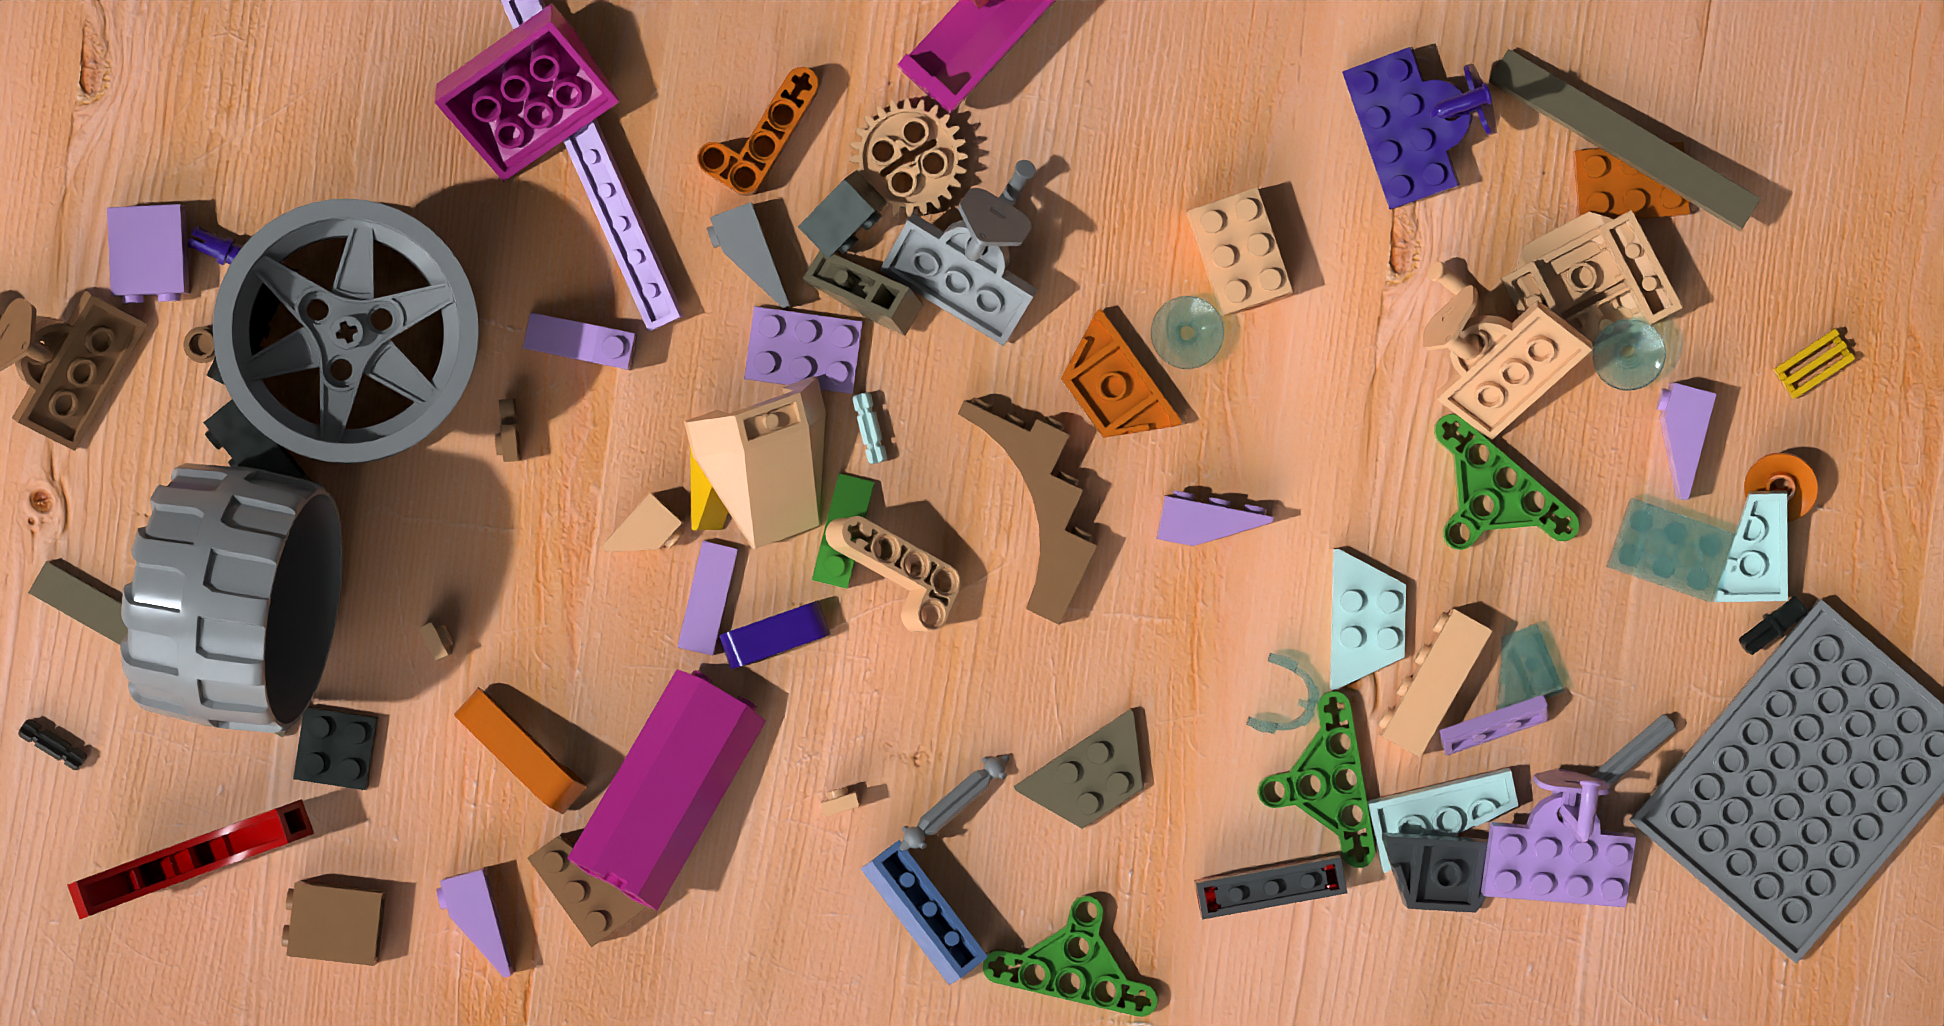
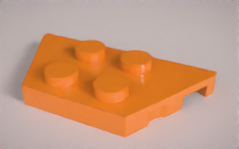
M1101 308L1097 310L1061 380L1101 436L1107 438L1175 427L1182 424L1181 419Z

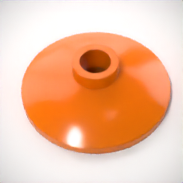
M1772 453L1758 459L1750 467L1745 477L1744 494L1747 499L1749 491H1787V522H1791L1804 516L1813 507L1818 494V481L1814 470L1802 458L1790 453ZM1779 478H1783L1788 481V485L1784 488H1779L1774 482Z

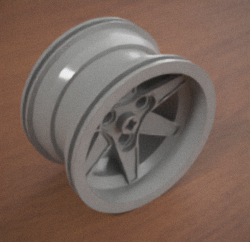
M330 199L313 202L288 211L266 224L248 240L231 262L221 283L214 309L213 344L216 361L222 380L239 410L258 430L277 444L297 454L329 463L353 464L381 460L405 451L425 439L449 416L460 400L473 371L478 349L479 327L475 298L468 278L453 252L430 228L414 217L393 207L367 200ZM347 238L331 292L281 264L289 256L311 244L330 239ZM373 242L384 245L408 259L422 273L430 286L374 299ZM265 284L304 327L252 355L250 341L251 318L257 297ZM322 300L328 305V314L323 320L316 321L307 315V307L312 301ZM383 309L392 315L393 321L388 329L377 330L373 327L371 316L375 311ZM441 310L444 331L443 350L437 371L431 382H429L390 339L436 311ZM343 324H347L350 329L356 328L358 332L353 334L354 341L351 343H347L344 338L338 339L336 336L341 333L340 326ZM337 360H346L352 366L351 376L344 381L336 380L331 375V366ZM320 367V426L308 422L286 409L270 393L262 379ZM363 373L414 401L405 411L383 423L360 429H345Z

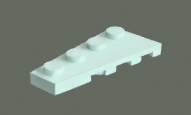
M1510 768L1367 801L1383 873L1392 869L1381 838L1382 832L1457 837L1459 833L1473 826L1477 827L1519 806Z

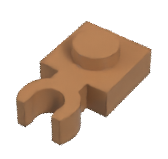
M502 399L499 400L501 433L495 434L496 454L503 455V462L521 461L516 400Z

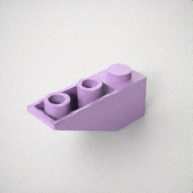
M1173 490L1172 497L1164 496L1156 539L1195 546L1272 523L1274 517L1266 515L1267 508L1245 504L1244 511L1231 509V501L1209 497L1208 504L1195 502V494Z

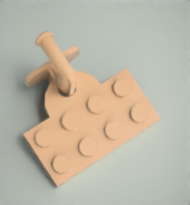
M1436 261L1430 266L1428 270L1429 280L1433 282L1438 281L1455 294L1430 319L1423 333V347L1427 350L1448 348L1453 367L1458 372L1437 391V400L1488 439L1492 440L1592 351V341L1539 300L1533 303L1513 323L1499 316L1483 315V303L1476 288L1446 268L1441 261Z

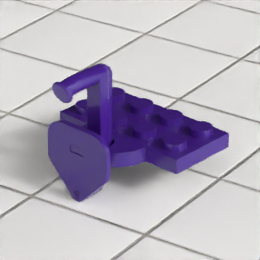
M1413 47L1405 48L1342 71L1390 210L1460 185L1449 150L1459 145L1469 133L1473 119L1472 113H1478L1487 135L1497 133L1492 96L1487 84L1483 83L1474 64L1464 66V74L1470 90L1465 93L1451 82L1440 79L1424 81ZM1451 117H1459L1454 121L1447 119Z

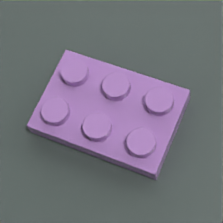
M754 306L744 379L790 385L816 376L820 390L853 394L863 321Z

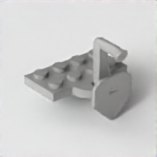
M1020 160L1015 164V172L999 198L984 189L972 188L968 190L958 206L963 220L952 223L945 231L940 230L912 213L880 268L881 272L909 287L912 291L1003 346L1038 290L1007 270L1010 261L1008 246H1020L1032 228L1029 218L1023 212L1013 207L1028 180L1036 173L1034 164L1028 160Z

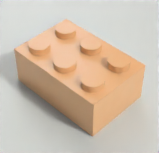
M1258 187L1187 211L1186 215L1221 317L1293 292Z

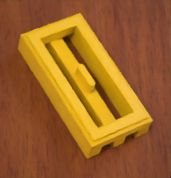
M1835 328L1773 368V371L1791 398L1796 399L1855 360V357L1849 352L1847 345L1841 340ZM1832 340L1835 345L1834 347L1790 376H1786L1785 370ZM1840 352L1842 355L1841 359L1796 389L1794 388L1793 382Z

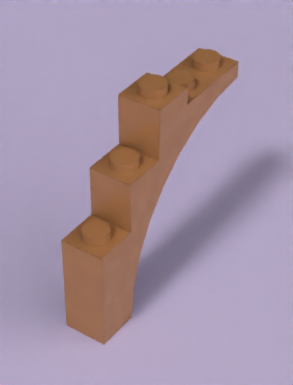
M975 397L971 403L964 400L958 415L983 429L1005 450L1021 472L1033 499L1039 524L1040 557L1036 582L1026 609L1060 625L1097 548V545L1091 543L1093 535L1076 527H1073L1071 533L1065 530L1083 493V490L1077 487L1080 480L1061 471L1057 477L1051 475L1069 437V434L1063 432L1066 425L1046 416L1043 422L1036 419L1029 432L1024 429L1026 422L1007 413L1005 418L1002 419L991 413L993 406Z

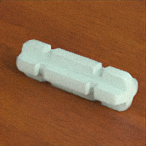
M868 392L855 395L852 401L855 411H858L859 414L857 420L863 444L867 445L868 448L865 450L868 462L870 464L884 462L887 460L885 446L881 445L883 438L876 412L872 410V407H874L872 396Z

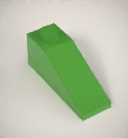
M839 473L812 580L846 589L849 588L855 560L834 550L828 544L825 534L826 528L831 521L837 518L860 516L866 519L874 482Z

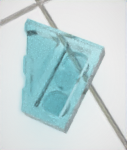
M1537 623L1502 636L1496 711L1540 695H1544L1546 699L1564 692Z

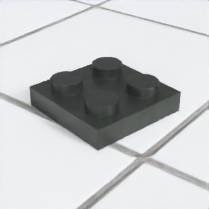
M308 707L302 718L293 779L367 790L378 717Z

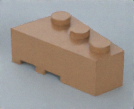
M560 834L527 859L592 948L645 910L647 906L631 900L613 885L586 874L567 858L575 844Z

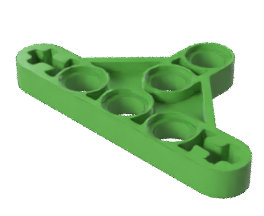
M1453 414L1442 416L1437 420L1434 425L1435 439L1453 455L1458 508L1445 523L1442 530V537L1447 546L1452 549L1463 550L1469 548L1484 530L1537 526L1556 541H1568L1576 536L1579 531V520L1575 513L1474 427L1458 415ZM1457 422L1459 426L1456 431L1463 438L1467 437L1468 432L1474 436L1473 439L1464 445L1461 453L1455 449V447L1461 444L1457 439L1450 437L1446 440L1443 438L1445 433L1444 428H1442L1443 423L1452 424ZM1474 444H1482L1488 449L1489 457L1482 465H1476L1469 459L1468 453ZM1504 467L1513 469L1517 476L1514 486L1508 489L1500 487L1496 480L1498 471ZM1531 491H1538L1544 497V506L1538 512H1531L1525 507L1524 498ZM1480 495L1488 496L1493 503L1491 513L1484 517L1477 515L1473 510V501ZM1552 503L1557 506V509L1552 511L1556 517L1560 519L1566 516L1569 517L1570 521L1567 525L1571 530L1568 534L1562 531L1556 534L1554 530L1557 525L1550 518H1546L1544 524L1539 520L1540 517L1549 511ZM1456 523H1463L1469 529V538L1463 544H1456L1449 537V530Z
M1328 691L1317 702L1319 730L1289 772L1264 777L1259 782L1257 794L1259 800L1270 808L1296 805L1338 835L1341 854L1347 864L1354 868H1363L1373 861L1375 846L1351 704L1343 693ZM1335 697L1337 702L1344 704V709L1338 711L1339 722L1347 720V728L1334 727L1328 731L1326 730V723L1333 724L1332 714L1324 712V706L1330 702L1329 698ZM1336 733H1344L1350 739L1349 749L1342 754L1334 753L1329 745L1331 737ZM1342 769H1350L1356 775L1355 785L1348 790H1343L1336 784V775ZM1307 775H1314L1320 781L1319 791L1312 796H1307L1300 790V781ZM1271 781H1278L1284 787L1283 797L1276 802H1271L1264 796V787ZM1348 805H1356L1362 811L1361 821L1354 826L1347 825L1342 820V811ZM1365 828L1366 835L1358 834L1361 846L1368 847V852L1362 854L1363 860L1357 861L1354 856L1348 855V850L1354 848L1352 836L1344 837V831L1357 832Z
M1091 895L1077 897L1070 907L1067 924L1022 953L995 949L987 954L988 957L983 961L984 975L990 981L997 984L1138 1017L1150 1015L1157 1006L1155 990L1146 983L1127 979L1099 935L1103 908L1098 899ZM1085 901L1093 903L1097 908V915L1090 922H1083L1076 915L1078 905ZM1075 937H1082L1089 944L1087 954L1080 958L1073 957L1068 952V943ZM998 956L1004 957V964L1015 967V959L1022 960L1023 962L1018 969V981L1010 980L1013 972L1002 971L1000 976L993 975V968L988 967L989 962H995ZM1032 964L1040 965L1045 971L1043 981L1037 985L1029 984L1024 979L1025 969ZM1074 973L1080 978V987L1076 992L1066 993L1060 988L1059 980L1064 974ZM1102 981H1109L1116 988L1114 998L1109 1001H1101L1095 995V988ZM1121 985L1129 986L1126 991L1127 994L1138 995L1140 990H1145L1146 997L1151 999L1150 1005L1144 1004L1142 1009H1136V1003L1128 999H1124L1125 1006L1117 1005L1122 996Z

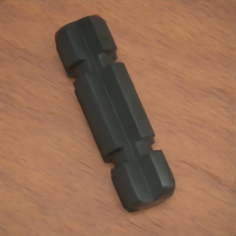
M32 719L26 720L18 732L19 737L29 743L35 742L34 746L56 760H64V765L72 770H79L87 758L85 752L77 747L71 748L69 742L48 729L42 730L41 725Z

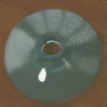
M1181 296L1165 303L1155 314L1151 325V340L1157 354L1169 365L1181 369H1194L1210 362L1219 352L1224 338L1223 322L1217 310L1207 301L1194 296ZM1189 326L1193 329L1194 335L1190 340L1181 338L1180 329L1182 327Z
M1622 319L1608 325L1598 335L1594 343L1592 359L1597 374L1606 384L1619 390L1631 391L1649 385L1659 376L1665 364L1666 348L1659 332L1647 322L1638 319ZM1625 346H1632L1634 348L1633 354L1629 357L1621 355V350Z

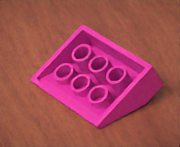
M552 3L438 82L435 94V104L503 182L619 102L618 96L576 31Z

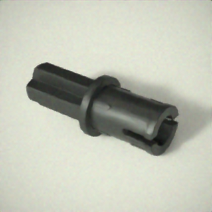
M1796 596L1791 597L1789 601L1770 615L1765 613L1763 621L1740 637V645L1750 655L1755 654L1776 637H1784L1783 632L1808 614L1807 609Z

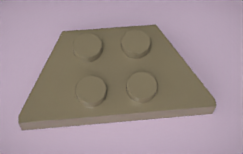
M1131 709L1127 710L1014 785L1015 790L1083 829L1143 789L1134 713Z

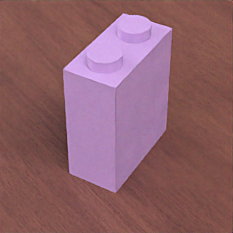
M174 204L107 208L111 296L121 297L123 304L144 303V296L158 295V302L180 301V294H190L186 206Z

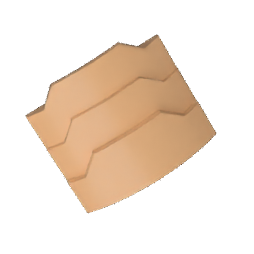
M1632 210L1615 219L1592 212L1579 216L1524 245L1516 271L1500 278L1519 316L1539 300L1592 341V351L1585 357L1683 308Z

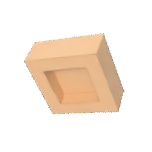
M436 621L419 628L435 661L452 654L449 646L453 645V641L444 625L438 627Z
M847 787L827 792V800L820 803L824 817L860 806L856 790L848 793Z

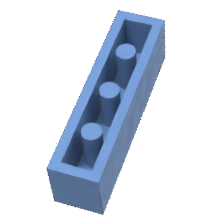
M898 840L863 866L861 870L948 985L965 976L988 956L907 850L901 851L899 849L901 841Z

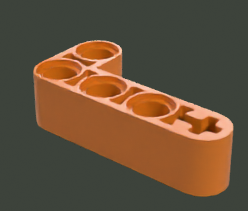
M807 67L792 69L740 154L721 143L708 142L699 149L697 154V163L700 169L706 175L740 195L750 196L755 194L763 185L817 96L819 81L816 74ZM805 76H808V83L812 88L810 91L803 89L800 92L797 100L803 104L798 108L792 100L783 98L785 93H788L792 97L797 89L793 81L796 78L802 80ZM786 106L793 110L794 117L789 124L781 126L774 122L773 114L777 108ZM767 137L774 141L775 148L771 155L761 157L755 153L754 146L760 138ZM711 150H719L724 154V162L717 169H710L704 163L705 155ZM742 169H750L756 175L754 184L749 188H741L736 184V174Z
M480 687L454 713V716L549 808L564 814L588 788L581 778L567 766L559 763L497 701Z

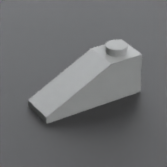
M752 202L710 217L713 226L707 227V231L713 247L721 246L723 253L783 309L791 307Z

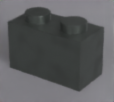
M856 170L846 177L798 228L827 258H830L838 251L844 255L858 242L859 239L855 234L862 227L868 231L882 217L878 210L887 201Z

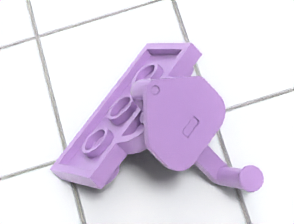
M1561 768L1534 774L1533 781L1540 788L1552 791V795L1539 801L1531 811L1526 825L1490 823L1481 887L1483 896L1626 907L1636 837L1633 833L1601 831L1600 820L1596 814L1598 795L1609 794L1610 786L1602 779Z

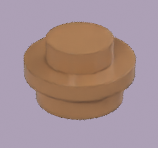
M201 326L193 328L187 333L183 346L186 355L191 360L198 363H207L215 359L212 329Z

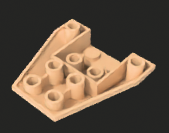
M816 376L782 387L783 395L735 412L725 413L715 410L684 421L694 459L753 549L819 526L826 410Z

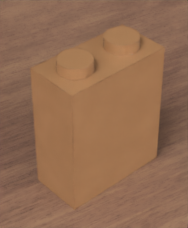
M299 880L294 884V889L289 888L287 892L286 910H291L290 925H284L282 933V946L287 947L286 956L375 966L379 959L386 890Z

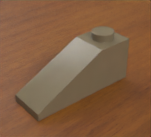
M819 251L803 277L806 283L875 323L904 336L923 306L909 287L835 254L827 258Z

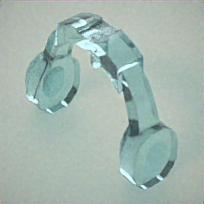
M1270 653L1268 662L1282 666L1297 674L1304 681L1308 690V701L1302 699L1298 701V706L1305 708L1304 712L1290 722L1277 723L1248 716L1246 725L1263 733L1275 734L1276 730H1292L1302 725H1307L1315 714L1314 710L1317 702L1319 703V690L1312 678L1301 668L1297 667V661L1283 654Z

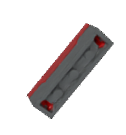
M1338 854L1194 880L1202 919L1347 894L1342 860Z

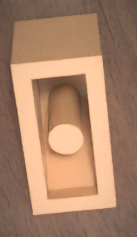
M649 493L604 542L601 548L605 552L659 550L663 545L670 549L684 534L679 529L684 522L653 493Z

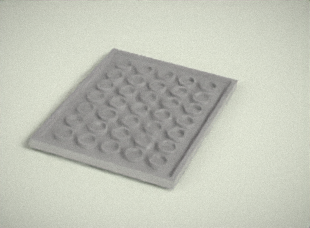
M1818 599L1807 612L1808 614L1790 631L1629 819L1631 823L1796 964L1944 793V704L1822 599Z

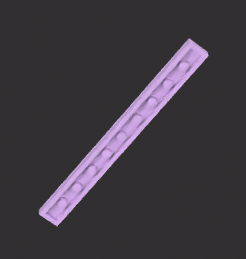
M500 0L513 30L546 7L543 0ZM595 118L563 140L647 330L648 332L683 317L684 314Z

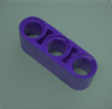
M817 600L720 634L719 637L730 669H734L831 634L820 602Z

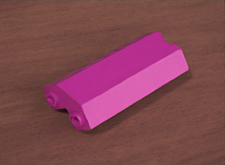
M959 0L909 55L906 54L897 67L924 93L934 98L946 111L952 114L1057 0H989L980 9L971 0Z
M678 669L675 671L567 858L586 874L613 885L631 900L656 911L661 906L766 722L755 712L757 706L741 696H738L737 699L712 685V680L708 676L696 670H693L691 674Z

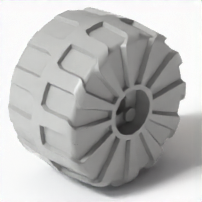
M192 463L179 465L172 471L171 482L167 486L159 484L150 498L152 514L147 526L137 529L131 549L136 565L133 581L123 588L121 616L125 626L128 628V633L120 644L122 668L126 678L129 680V692L133 700L148 712L215 728L268 733L284 732L290 729L304 715L310 705L325 669L333 640L339 609L343 570L342 529L337 504L334 497L326 492L322 485L313 481L249 467Z

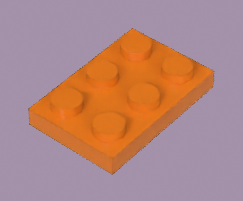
M1684 142L1669 143L1685 153ZM1588 149L1573 151L1578 217L1587 212H1592L1615 219L1631 210L1636 219L1690 215L1688 200L1604 150Z

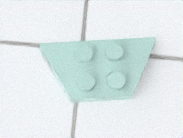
M1333 549L1331 690H1337L1405 657L1406 584L1340 549Z

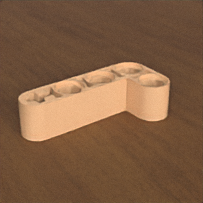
M863 517L837 518L829 523L825 533L826 540L834 550L910 590L901 613L902 622L909 631H933L943 627L961 584L960 575L954 567ZM877 542L881 546L880 557H878L875 550ZM907 559L911 563L910 573L907 572L905 567ZM936 575H938L940 579L939 589H937L935 585ZM923 608H925L927 612V619L925 622L923 621L921 616Z

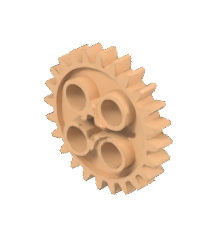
M905 98L902 109H898L896 103L892 100L890 101V112L888 113L878 106L876 108L879 116L877 120L869 116L865 117L866 123L869 126L868 130L856 129L858 135L863 138L862 142H851V147L858 150L859 155L849 157V161L860 165V168L856 170L887 201L879 210L883 211L888 204L893 205V216H897L901 208H906L909 218L916 207H919L921 213L925 216L927 215L926 205L929 203L937 210L941 209L938 198L943 196L951 201L952 196L948 191L949 186L954 188L961 187V184L954 178L955 174H966V170L958 166V162L968 159V155L957 152L958 148L966 144L965 139L954 140L953 137L960 130V127L953 126L948 128L946 126L950 119L949 114L944 115L940 119L937 118V105L932 107L929 112L924 111V100H920L916 109L911 108L909 98ZM913 123L921 125L925 130L924 138L917 143L909 142L904 136L906 127ZM929 141H937L936 146L915 157V166L910 168L905 163L885 177L880 175L883 169L902 159L901 152L907 149L909 153H913ZM886 142L893 147L894 154L889 161L880 162L874 158L873 149L877 144ZM929 155L940 156L944 161L943 170L937 174L926 172L923 167L925 158ZM898 174H907L913 180L912 188L906 193L896 192L892 187L893 178Z

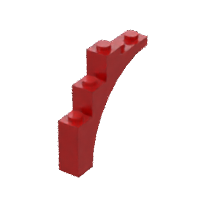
M300 799L67 884L79 919H83L315 833L303 800Z

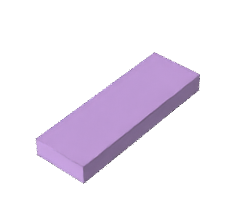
M702 541L678 648L714 655L738 553L737 548Z
M1544 695L1439 730L1441 745L1445 755H1451L1547 722L1549 720L1548 705Z

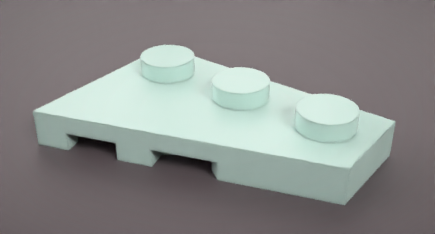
M1749 491L1713 598L1714 602L1788 601L1787 491Z

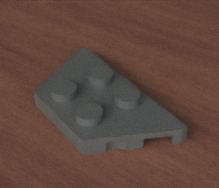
M1382 832L1381 838L1402 903L1408 909L1472 913L1478 911L1486 899V896H1483L1481 893L1488 839Z

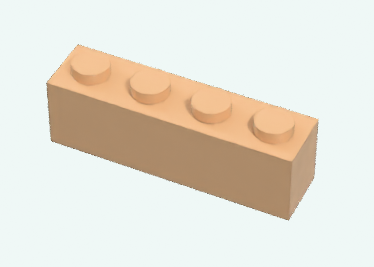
M1453 608L1450 609L1448 614L1442 611L1432 628V631L1436 632L1430 646L1426 643L1422 645L1414 659L1418 667L1412 677L1406 675L1396 691V694L1400 696L1394 709L1388 706L1378 722V726L1382 728L1379 733L1380 736L1419 758L1422 756L1493 631Z

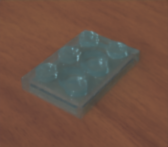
M1630 498L1606 567L1712 603L1735 533Z

